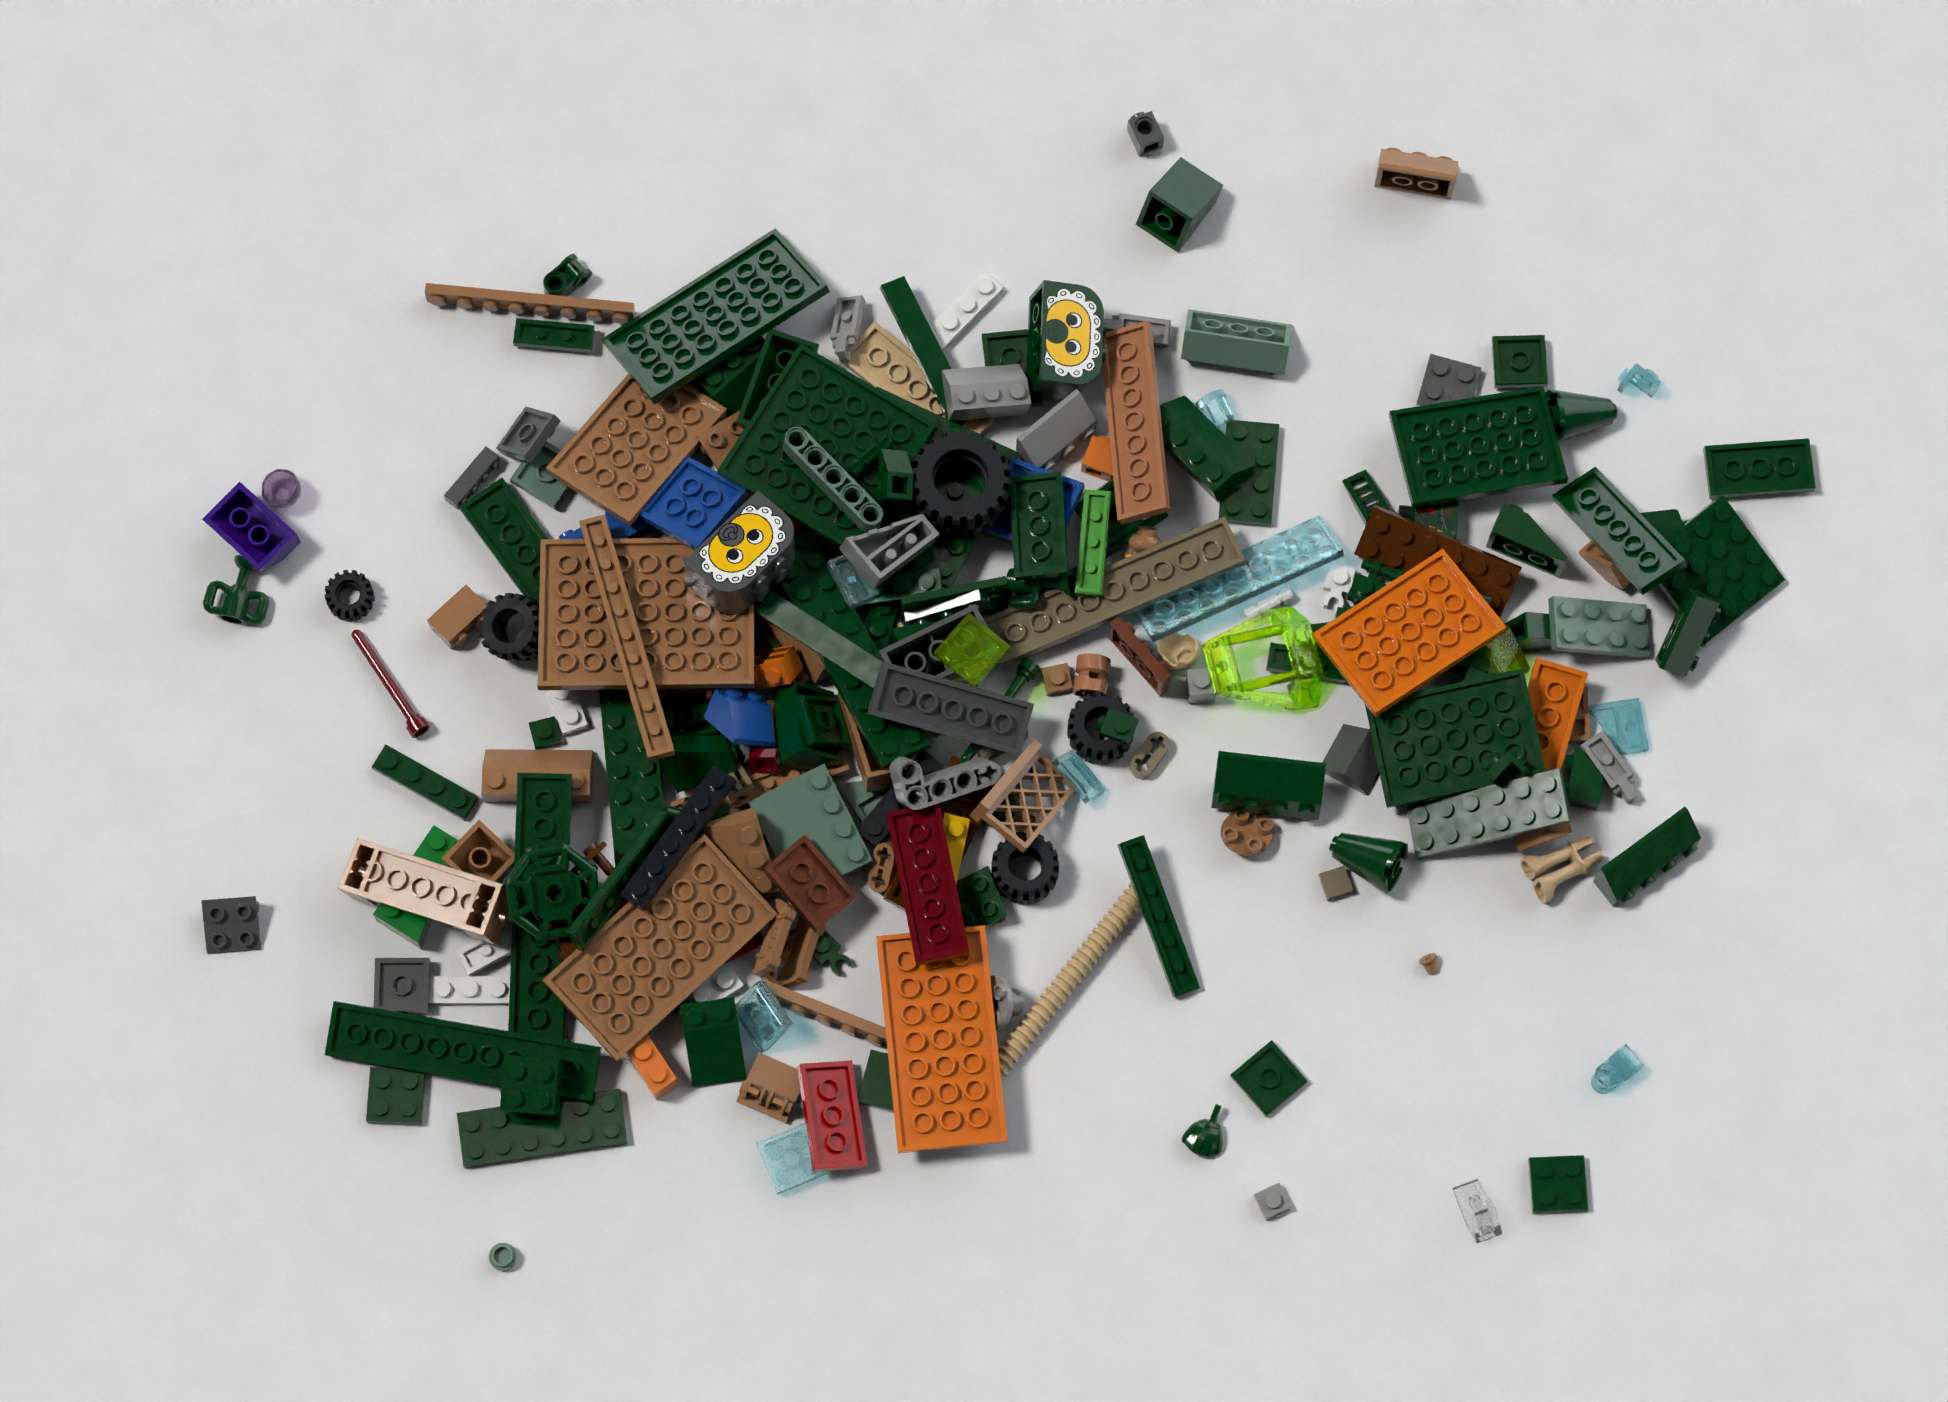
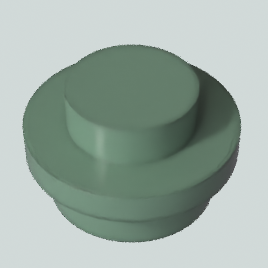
M508 1243L496 1244L489 1253L491 1265L500 1271L509 1270L515 1265L517 1260L515 1249Z

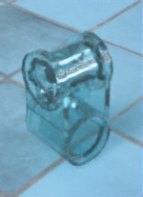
M1625 1044L1596 1069L1591 1078V1085L1596 1092L1607 1094L1622 1082L1635 1075L1644 1064ZM1601 1076H1602V1077L1609 1076V1077H1610V1080H1609V1081H1608V1080H1605V1081L1603 1082V1081H1601L1600 1078H1601Z

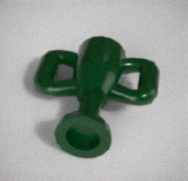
M236 555L234 561L240 569L236 584L229 586L222 581L210 582L206 588L203 607L208 613L219 614L220 619L230 623L244 624L246 621L252 625L261 624L266 618L269 597L260 591H248L246 585L249 574L256 569L241 555ZM217 589L226 593L221 606H213ZM259 599L256 614L253 617L248 613L249 600Z
M1010 568L1006 577L1008 583L1006 602L1012 608L1034 607L1039 601L1040 591L1046 587L1060 588L1061 592L1065 595L1071 596L1075 589L1074 572L1069 569V575L1016 581L1014 568ZM1032 594L1030 598L1016 597L1017 595Z

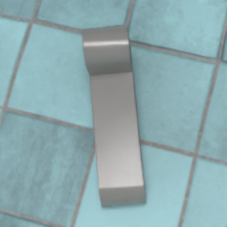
M903 756L896 758L890 764V775L897 801L910 809L920 810L996 784L1001 777V768L997 763L979 757L923 776L920 765L916 761ZM908 764L909 772L903 776L902 770ZM964 774V781L958 785V777ZM937 782H939V790L936 793H933L934 785ZM915 790V797L909 802V793Z

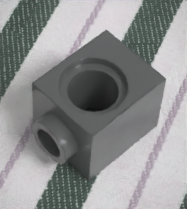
M1152 111L1136 113L1128 120L1127 131L1139 156L1163 147L1164 136ZM1146 128L1150 130V133L1143 135L1138 130Z

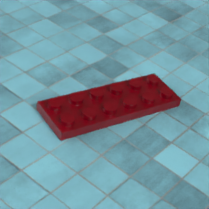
M940 803L920 810L906 808L886 812L916 966L970 956Z

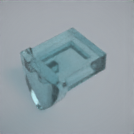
M1223 389L1212 391L1195 403L1197 408L1217 428L1234 419L1225 400L1226 395Z

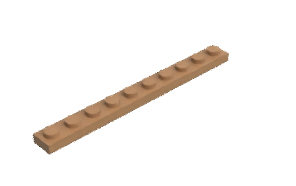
M605 514L579 521L580 529L648 761L675 755Z

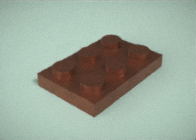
M1116 617L1110 622L1109 640L1155 692L1162 696L1169 688L1171 676L1169 674L1171 672L1164 661H1157L1152 655L1153 650L1145 640L1140 641L1134 635L1136 633L1135 629L1127 620L1123 622L1119 617Z
M805 834L763 869L764 873L791 905L795 907L814 932L819 930L857 897Z

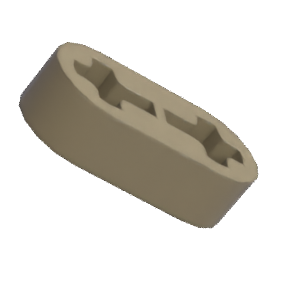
M1151 733L1132 757L1130 772L1135 778H1148L1166 756L1170 741L1164 733ZM1162 740V747L1164 749L1157 748L1153 754L1150 753L1153 747L1151 741L1157 742ZM1146 757L1149 758L1146 765L1148 770L1142 769L1137 771L1136 762L1142 763Z

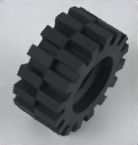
M343 570L341 575H339V572L334 574L335 578H330L328 580L329 586H325L326 594L324 596L328 608L340 620H343V618L351 622L352 618H356V621L360 620L362 614L366 616L368 614L367 610H372V601H375L370 581L366 579L364 574L360 573L359 575L356 570H352V573H349L348 570ZM355 587L359 590L360 596L357 602L347 605L340 601L339 596L344 588Z

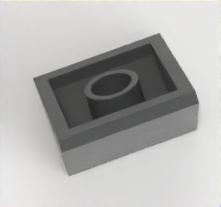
M1343 724L1322 762L1326 763L1325 774L1364 795L1367 794L1379 772L1371 731L1367 728Z

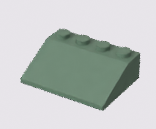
M825 764L748 802L750 808H753L759 825L775 858L805 834L840 877L856 871L873 861Z

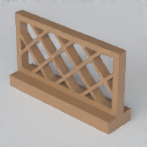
M1035 739L969 815L976 822H979L982 818L1022 853L1030 846L1079 786L1074 779L1039 751L1043 745ZM1038 761L1046 768L1047 774L1036 773L1034 763ZM1021 779L1031 780L1033 790L1023 789ZM1038 780H1048L1050 790H1040ZM1055 781L1063 782L1070 789L1068 791H1057ZM1008 795L1018 796L1020 806H1011ZM1025 796H1035L1037 806H1027ZM1042 797H1052L1054 807H1044ZM994 811L1005 812L1007 822H1000L992 813ZM1011 812H1022L1024 823L1013 822ZM1029 813H1039L1041 823H1030ZM1015 829H1025L1027 835L1026 842L1016 835Z

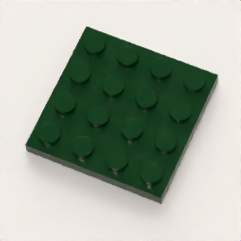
M1724 495L1717 497L1666 538L1671 546L1685 559L1687 565L1659 584L1674 607L1678 610L1688 587L1715 598L1720 603L1718 607L1721 608V612L1716 623H1710L1707 630L1710 636L1707 642L1785 581L1782 574Z

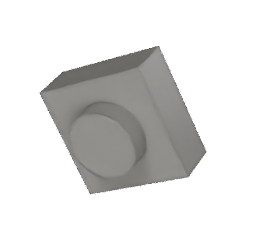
M1280 1183L1254 1194V1198L1265 1220L1291 1209Z

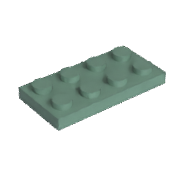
M1552 596L1548 599L1552 650L1647 658L1650 656L1646 604Z

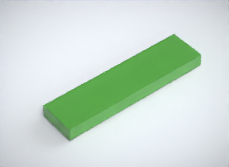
M1086 489L1084 491L1075 584L1076 595L1102 597L1112 499L1111 491Z

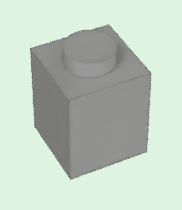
M1213 667L1187 670L1186 686L1189 704L1215 701L1217 692Z

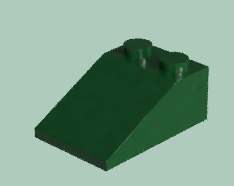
M1503 503L1486 548L1559 578L1568 557L1528 513L1523 512L1524 510L1521 507Z
M729 997L680 1005L692 1086L746 1079L735 998Z

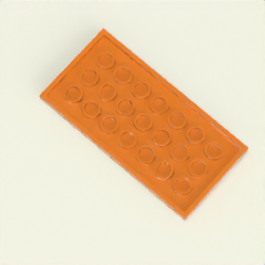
M985 925L965 927L970 956L916 966L910 933L876 936L898 1153L1008 1143Z

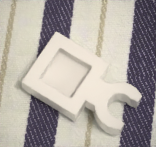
M1330 562L1323 590L1330 591V593L1324 598L1323 608L1327 609L1328 602L1331 600L1336 601L1338 607L1343 608L1344 600L1341 594L1348 595L1352 586L1355 568Z

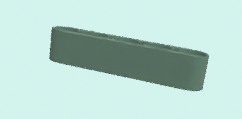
M801 427L790 428L785 434L783 443L784 452L862 531L868 533L869 530L878 529L883 517V510L880 505L806 430ZM797 438L801 440L803 444L800 446H793L792 444H790L789 440ZM810 457H817L821 463L819 465H812L808 462V459ZM828 476H836L840 482L831 484L826 478ZM849 494L855 495L858 501L850 503L845 499V496ZM871 513L875 515L877 520L869 522L865 520L863 515Z

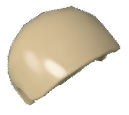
M1174 630L1164 635L1157 644L1158 655L1172 670L1181 671L1191 668L1196 664L1201 654L1199 642L1190 633L1182 635Z

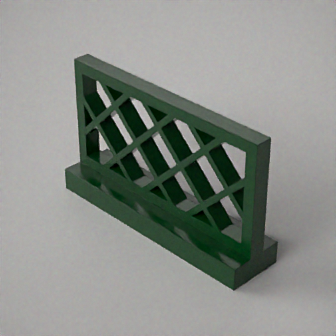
M1006 576L901 597V604H899L903 625H910L905 620L904 611L978 589L995 601L997 610L983 613L981 616L1009 608L1006 602L1008 584Z

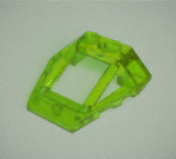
M1292 606L1268 609L1205 642L1202 646L1215 695L1243 701L1247 699L1259 701L1263 705L1268 706L1273 704L1284 706L1285 709L1293 711L1317 708L1320 703L1323 669L1315 640L1312 638L1313 632L1310 622ZM1270 622L1269 627L1251 630ZM1284 635L1293 670L1241 681L1232 645ZM1290 682L1287 685L1289 694L1254 690Z

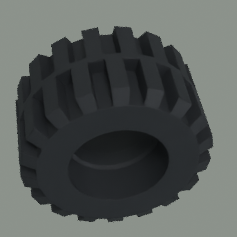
M505 593V596L498 595L495 597L496 602L490 600L486 604L489 608L487 610L483 609L481 615L484 616L483 621H478V626L482 627V630L478 631L479 637L485 639L481 643L484 647L489 648L488 652L498 658L513 662L530 661V657H538V600L517 593ZM520 613L524 620L523 633L516 641L510 642L506 634L507 623L512 616Z
M1095 692L1093 697L1087 694L1084 696L1083 701L1078 700L1075 703V708L1071 709L1067 727L1070 746L1072 749H1076V755L1079 757L1085 756V761L1089 763L1091 759L1096 760L1098 765H1102V761H1107V764L1113 763L1114 758L1119 760L1123 757V753L1128 752L1130 749L1129 745L1112 739H1095L1085 729V725L1090 719L1099 717L1101 714L1106 716L1109 708L1134 717L1133 712L1130 713V706L1127 703L1123 704L1122 698L1118 695L1115 699L1112 698V693L1106 692V696H1101V692Z
M1022 831L1016 832V835L1026 842L1027 835H1022ZM1039 834L1022 853L1006 838L1005 842L1001 841L997 845V850L993 853L991 874L997 889L1002 892L1001 895L1005 899L1010 897L1011 902L1016 904L1018 900L1023 901V904H1028L1031 900L1034 903L1039 902L1042 896L1046 898L1049 895V891L1053 890L1056 886L1059 874L1058 854L1056 850H1053V844L1050 841L1045 842L1044 836ZM1019 856H1031L1040 863L1041 872L1032 880H1019L1009 871L1011 861Z

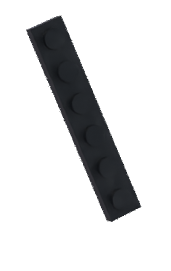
M715 766L710 769L620 893L623 900L644 912L737 782L734 777Z

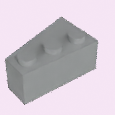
M923 514L894 522L890 526L869 530L868 533L847 537L839 549L871 588L875 589L933 545L939 536V532Z

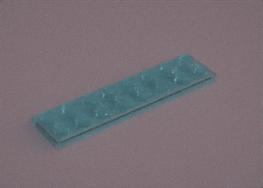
M1318 515L1241 550L1245 557L1246 565L1134 613L1154 643L1343 557L1342 547L1322 517Z

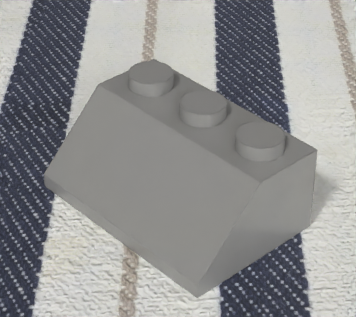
M1019 364L941 371L949 421L1026 415L1031 405L1028 380Z
M1077 389L1017 437L1016 451L1019 452L1018 458L1021 461L1051 471L1056 466L1055 462L1062 456L1064 458L1070 456L1075 451V446L1082 440L1084 442L1088 441L1096 433L1097 420Z

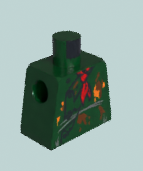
M1459 501L1413 509L1412 506L1399 505V515L1456 539Z

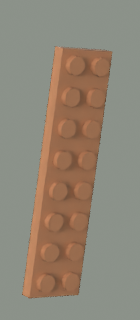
M1148 320L1106 332L1103 338L1106 357L1102 367L1117 521L1121 524L1170 511L1152 325Z

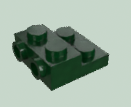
M676 695L662 699V710L670 736L717 735L716 728L704 718L709 705L706 696Z

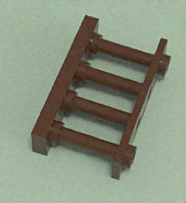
M604 841L599 845L593 842L583 851L585 854L584 858L588 861L593 859L609 877L615 868L600 852L607 844ZM576 865L570 870L575 875L582 872ZM586 877L580 883L581 888L589 896ZM554 885L550 887V890L546 891V896L552 895L555 900L556 895L560 894V889H555ZM622 900L618 907L615 909V911L612 913V915L609 917V919H611L628 902ZM577 907L571 915L574 921L581 913ZM531 910L523 914L526 917L531 913L540 924L542 923V919ZM549 921L548 929L558 928L553 921ZM569 937L554 939L559 944L558 949L560 950L556 956L563 962L576 948Z

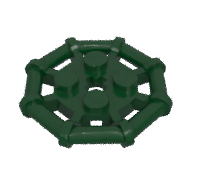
M563 842L561 845L540 848L528 847L525 849L526 853L510 874L503 879L509 911L507 917L509 921H514L536 938V941L539 943L547 940L568 938L569 936L566 932L574 923L571 915L574 913L573 911L580 903L588 904L599 890L598 867L596 864H591L569 847V843ZM559 856L558 863L555 865L542 866L538 860L540 858ZM566 858L583 871L578 875L569 871L565 867ZM533 863L536 870L530 875L526 883L518 881L529 865ZM586 877L589 899L582 898L580 881ZM551 885H554L555 889H560V894L556 895V900L554 901L551 900L550 896H546V891L550 890ZM516 886L525 888L527 905L520 909ZM531 910L542 919L541 926L538 927L523 914ZM565 919L568 925L567 927L548 929L549 921Z

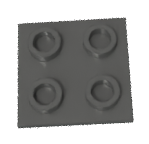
M256 896L201 900L207 953L261 949L258 921L259 902L256 900Z

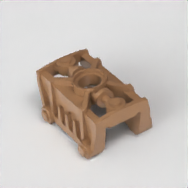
M775 899L774 910L778 914L769 922L760 952L756 954L755 958H757L754 970H751V974L789 988L806 983L809 980L810 971H808L818 938L825 932L826 925L824 924L819 930L814 932L800 915L796 928L790 931L791 924L795 920L796 914L799 913L795 907L786 901ZM780 965L782 970L777 981L775 980L777 974L775 969Z

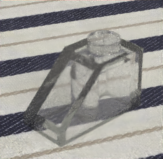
M1478 1179L1452 1188L1466 1226L1476 1243L1490 1240L1502 1234L1497 1209Z

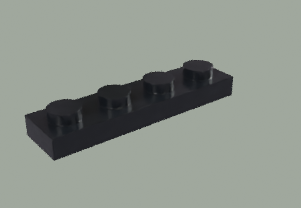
M926 751L919 753L914 759L920 765L923 776L944 769V765ZM909 766L902 774L903 776L909 772ZM893 786L857 828L861 838L874 848L881 844L890 834L886 812L908 808L897 801ZM915 790L909 793V802L914 799Z

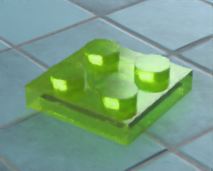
M968 613L934 651V655L976 689L1010 650V645L972 614Z

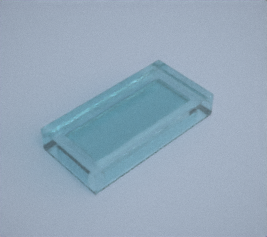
M1073 749L1057 757L1052 762L1054 767L1085 804L1101 796L1106 791L1105 787Z

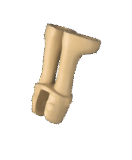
M1592 836L1576 841L1571 840L1565 847L1545 856L1527 855L1520 859V865L1524 874L1531 880L1568 859L1571 861V864L1535 879L1533 883L1534 891L1542 903H1546L1554 897L1555 888L1558 885L1579 874L1590 873L1591 869L1604 859L1601 852L1590 855L1583 860L1580 858L1578 853L1595 844Z

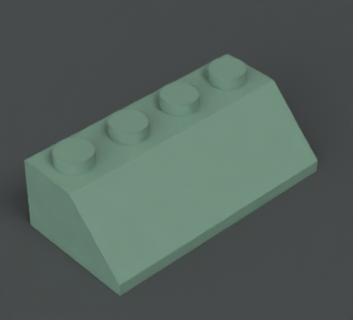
M1188 309L1181 359L1193 364L1204 362L1211 363L1220 368L1231 366L1237 367L1242 371L1258 370L1264 371L1268 375H1285L1292 324Z

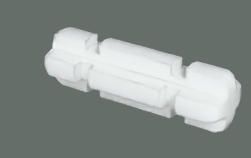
M1284 587L1278 590V594L1273 593L1256 602V606L1252 604L1246 607L1244 615L1249 622H1254L1260 618L1259 615L1265 616L1282 607V603L1285 605L1293 601V593L1289 587Z

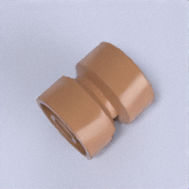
M1099 654L1078 655L1075 672L1079 675L1074 678L1073 694L1084 698L1087 694L1093 697L1095 692H1101V696H1106L1108 681L1105 677L1109 676L1111 659Z

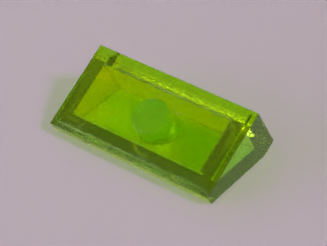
M1507 627L1505 633L1483 646L1496 674L1522 668L1526 674L1530 670V666L1510 627Z

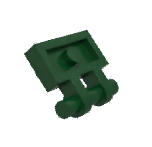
M1364 559L1361 569L1367 570L1370 573L1368 577L1357 574L1348 592L1347 600L1358 604L1387 585L1377 581L1379 576L1394 581L1403 575L1405 571L1398 568L1393 570L1383 566V562L1378 560L1373 562Z

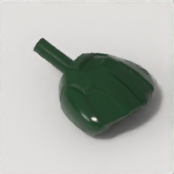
M1215 1104L1210 1120L1204 1118L1194 1122L1183 1134L1182 1142L1194 1154L1202 1157H1214L1221 1153L1223 1147L1221 1125L1216 1122L1222 1107L1221 1105Z

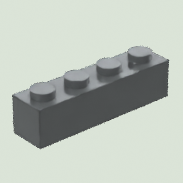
M485 446L444 494L445 501L459 510V506L468 501L471 494L474 495L478 491V486L488 479L489 473L497 469L500 464L499 456Z

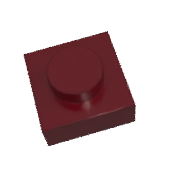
M766 747L750 748L748 757L753 773L779 774L781 764L777 749Z

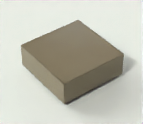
M1345 866L1319 873L1318 877L1327 901L1353 893Z

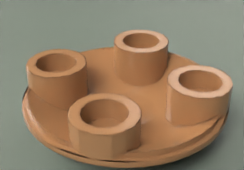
M1234 810V813L1230 814L1222 823L1221 838L1226 847L1236 854L1243 856L1259 855L1265 852L1273 843L1274 823L1270 818H1266L1260 813L1250 814Z

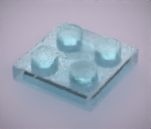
M763 979L756 982L735 1004L738 1020L761 1053L769 1050L793 1024L787 1012L784 1011Z
M805 1123L756 1143L777 1195L828 1174V1171L812 1172Z

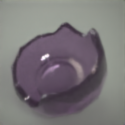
M276 469L267 474L262 482V497L274 508H288L294 505L301 496V483L298 477L290 470Z

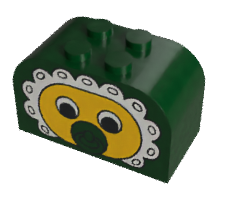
M1043 280L1029 297L1026 377L1030 397L1062 401L1076 389L1082 393L1098 376L1106 357L1103 338L1106 335L1107 324L1103 322V304L1099 296L1090 288L1078 284Z

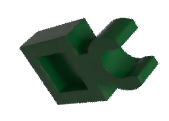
M825 930L823 935L818 938L812 957L821 966L828 961L832 973L836 976L841 975L840 970L836 968L838 962H844L848 967L851 965V961L846 955L837 953L841 949V945Z

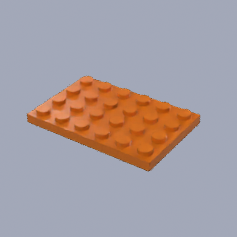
M1441 549L1312 633V638L1372 714L1377 717L1505 633L1507 627L1445 550Z

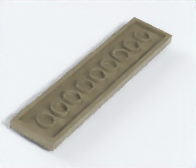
M1224 516L1106 566L1102 597L1076 595L1075 589L1073 594L1069 596L1061 592L1060 588H1054L1040 594L1039 601L1034 607H1009L983 619L1000 649L999 664L1003 668L1105 625L1116 617H1124L1246 565V560Z

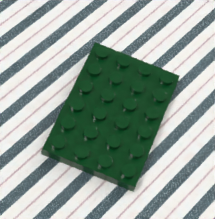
M1543 386L1389 411V419L1412 509L1565 484L1568 481V475Z
M1523 668L1413 692L1377 717L1365 705L1387 808L1494 785L1485 775L1488 771L1486 766L1496 756L1501 758L1507 751L1512 755L1517 752L1527 761L1528 764L1525 768L1528 770V773L1524 776L1513 765L1495 784L1546 771Z

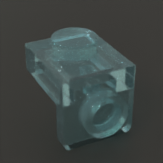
M1636 363L1631 370L1626 368L1618 378L1620 384L1617 390L1622 393L1632 383L1652 398L1657 392L1661 381L1653 371L1645 370Z

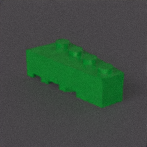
M433 825L413 856L446 866L441 858L457 843V840ZM379 904L373 913L376 921L422 950L425 942L424 939L432 920Z

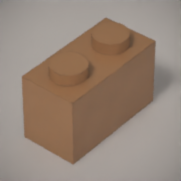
M465 585L427 619L429 627L452 649L456 645H462L469 638V633L475 627H481L478 626V621H483L484 616L481 615L483 609L487 610L488 606Z

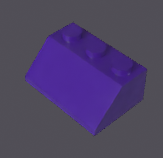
M241 482L202 519L259 572L283 561L301 543L297 533Z

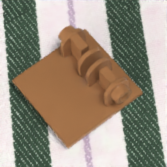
M740 411L696 436L701 443L698 447L699 452L702 455L708 454L717 470L744 430L736 424Z
M758 1052L746 1081L740 1087V1094L736 1102L787 1123L801 1092L797 1068Z

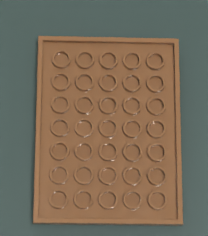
M675 538L612 539L656 689L754 688V604L747 610L737 614L721 613L710 606L688 587L685 582L683 561L695 550ZM541 539L538 690L627 689L584 539Z

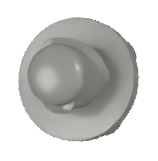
M990 976L996 1030H1002L1009 1023L1011 1016H1019L1022 1013L1024 997L1018 989L1010 987L1004 977Z

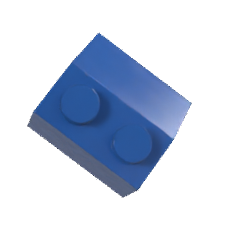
M727 688V690L715 689L704 715V718L732 743L774 747L775 745L771 706L762 699L763 696L752 690H748L745 693L733 688Z

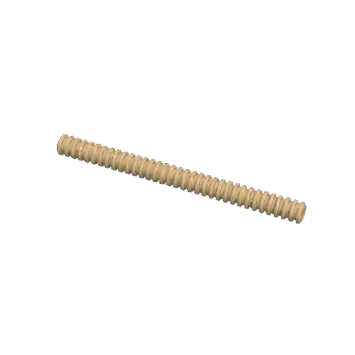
M1131 882L1128 885L1129 889L1123 891L1124 895L1118 897L1119 901L1113 903L1114 908H1109V914L1104 915L1103 921L1097 923L1098 928H1093V934H1089L1087 936L1088 940L1082 942V948L1078 947L1076 950L1077 954H1073L1071 956L1072 960L1066 962L1067 966L1061 968L1062 973H1057V979L1050 982L1051 986L1045 988L1046 993L1040 994V1000L1036 999V1005L1031 1006L1029 1009L1030 1013L1026 1012L1024 1014L1025 1019H1020V1025L1014 1027V1033H1009L1008 1036L1010 1038L1004 1039V1045L998 1047L1001 1082L1003 1081L1002 1077L1008 1075V1069H1013L1014 1066L1012 1064L1019 1061L1018 1057L1024 1055V1049H1029L1028 1044L1035 1041L1034 1037L1040 1035L1039 1031L1045 1029L1044 1024H1049V1018L1054 1017L1055 1011L1061 1009L1060 1004H1065V998L1071 996V990H1076L1075 985H1080L1082 982L1081 978H1085L1087 976L1086 972L1092 970L1091 965H1096V959L1101 958L1102 952L1108 950L1107 945L1111 946L1113 944L1112 939H1117V933H1121L1123 931L1122 927L1128 925L1127 920H1132L1134 917L1133 913L1139 911V903Z

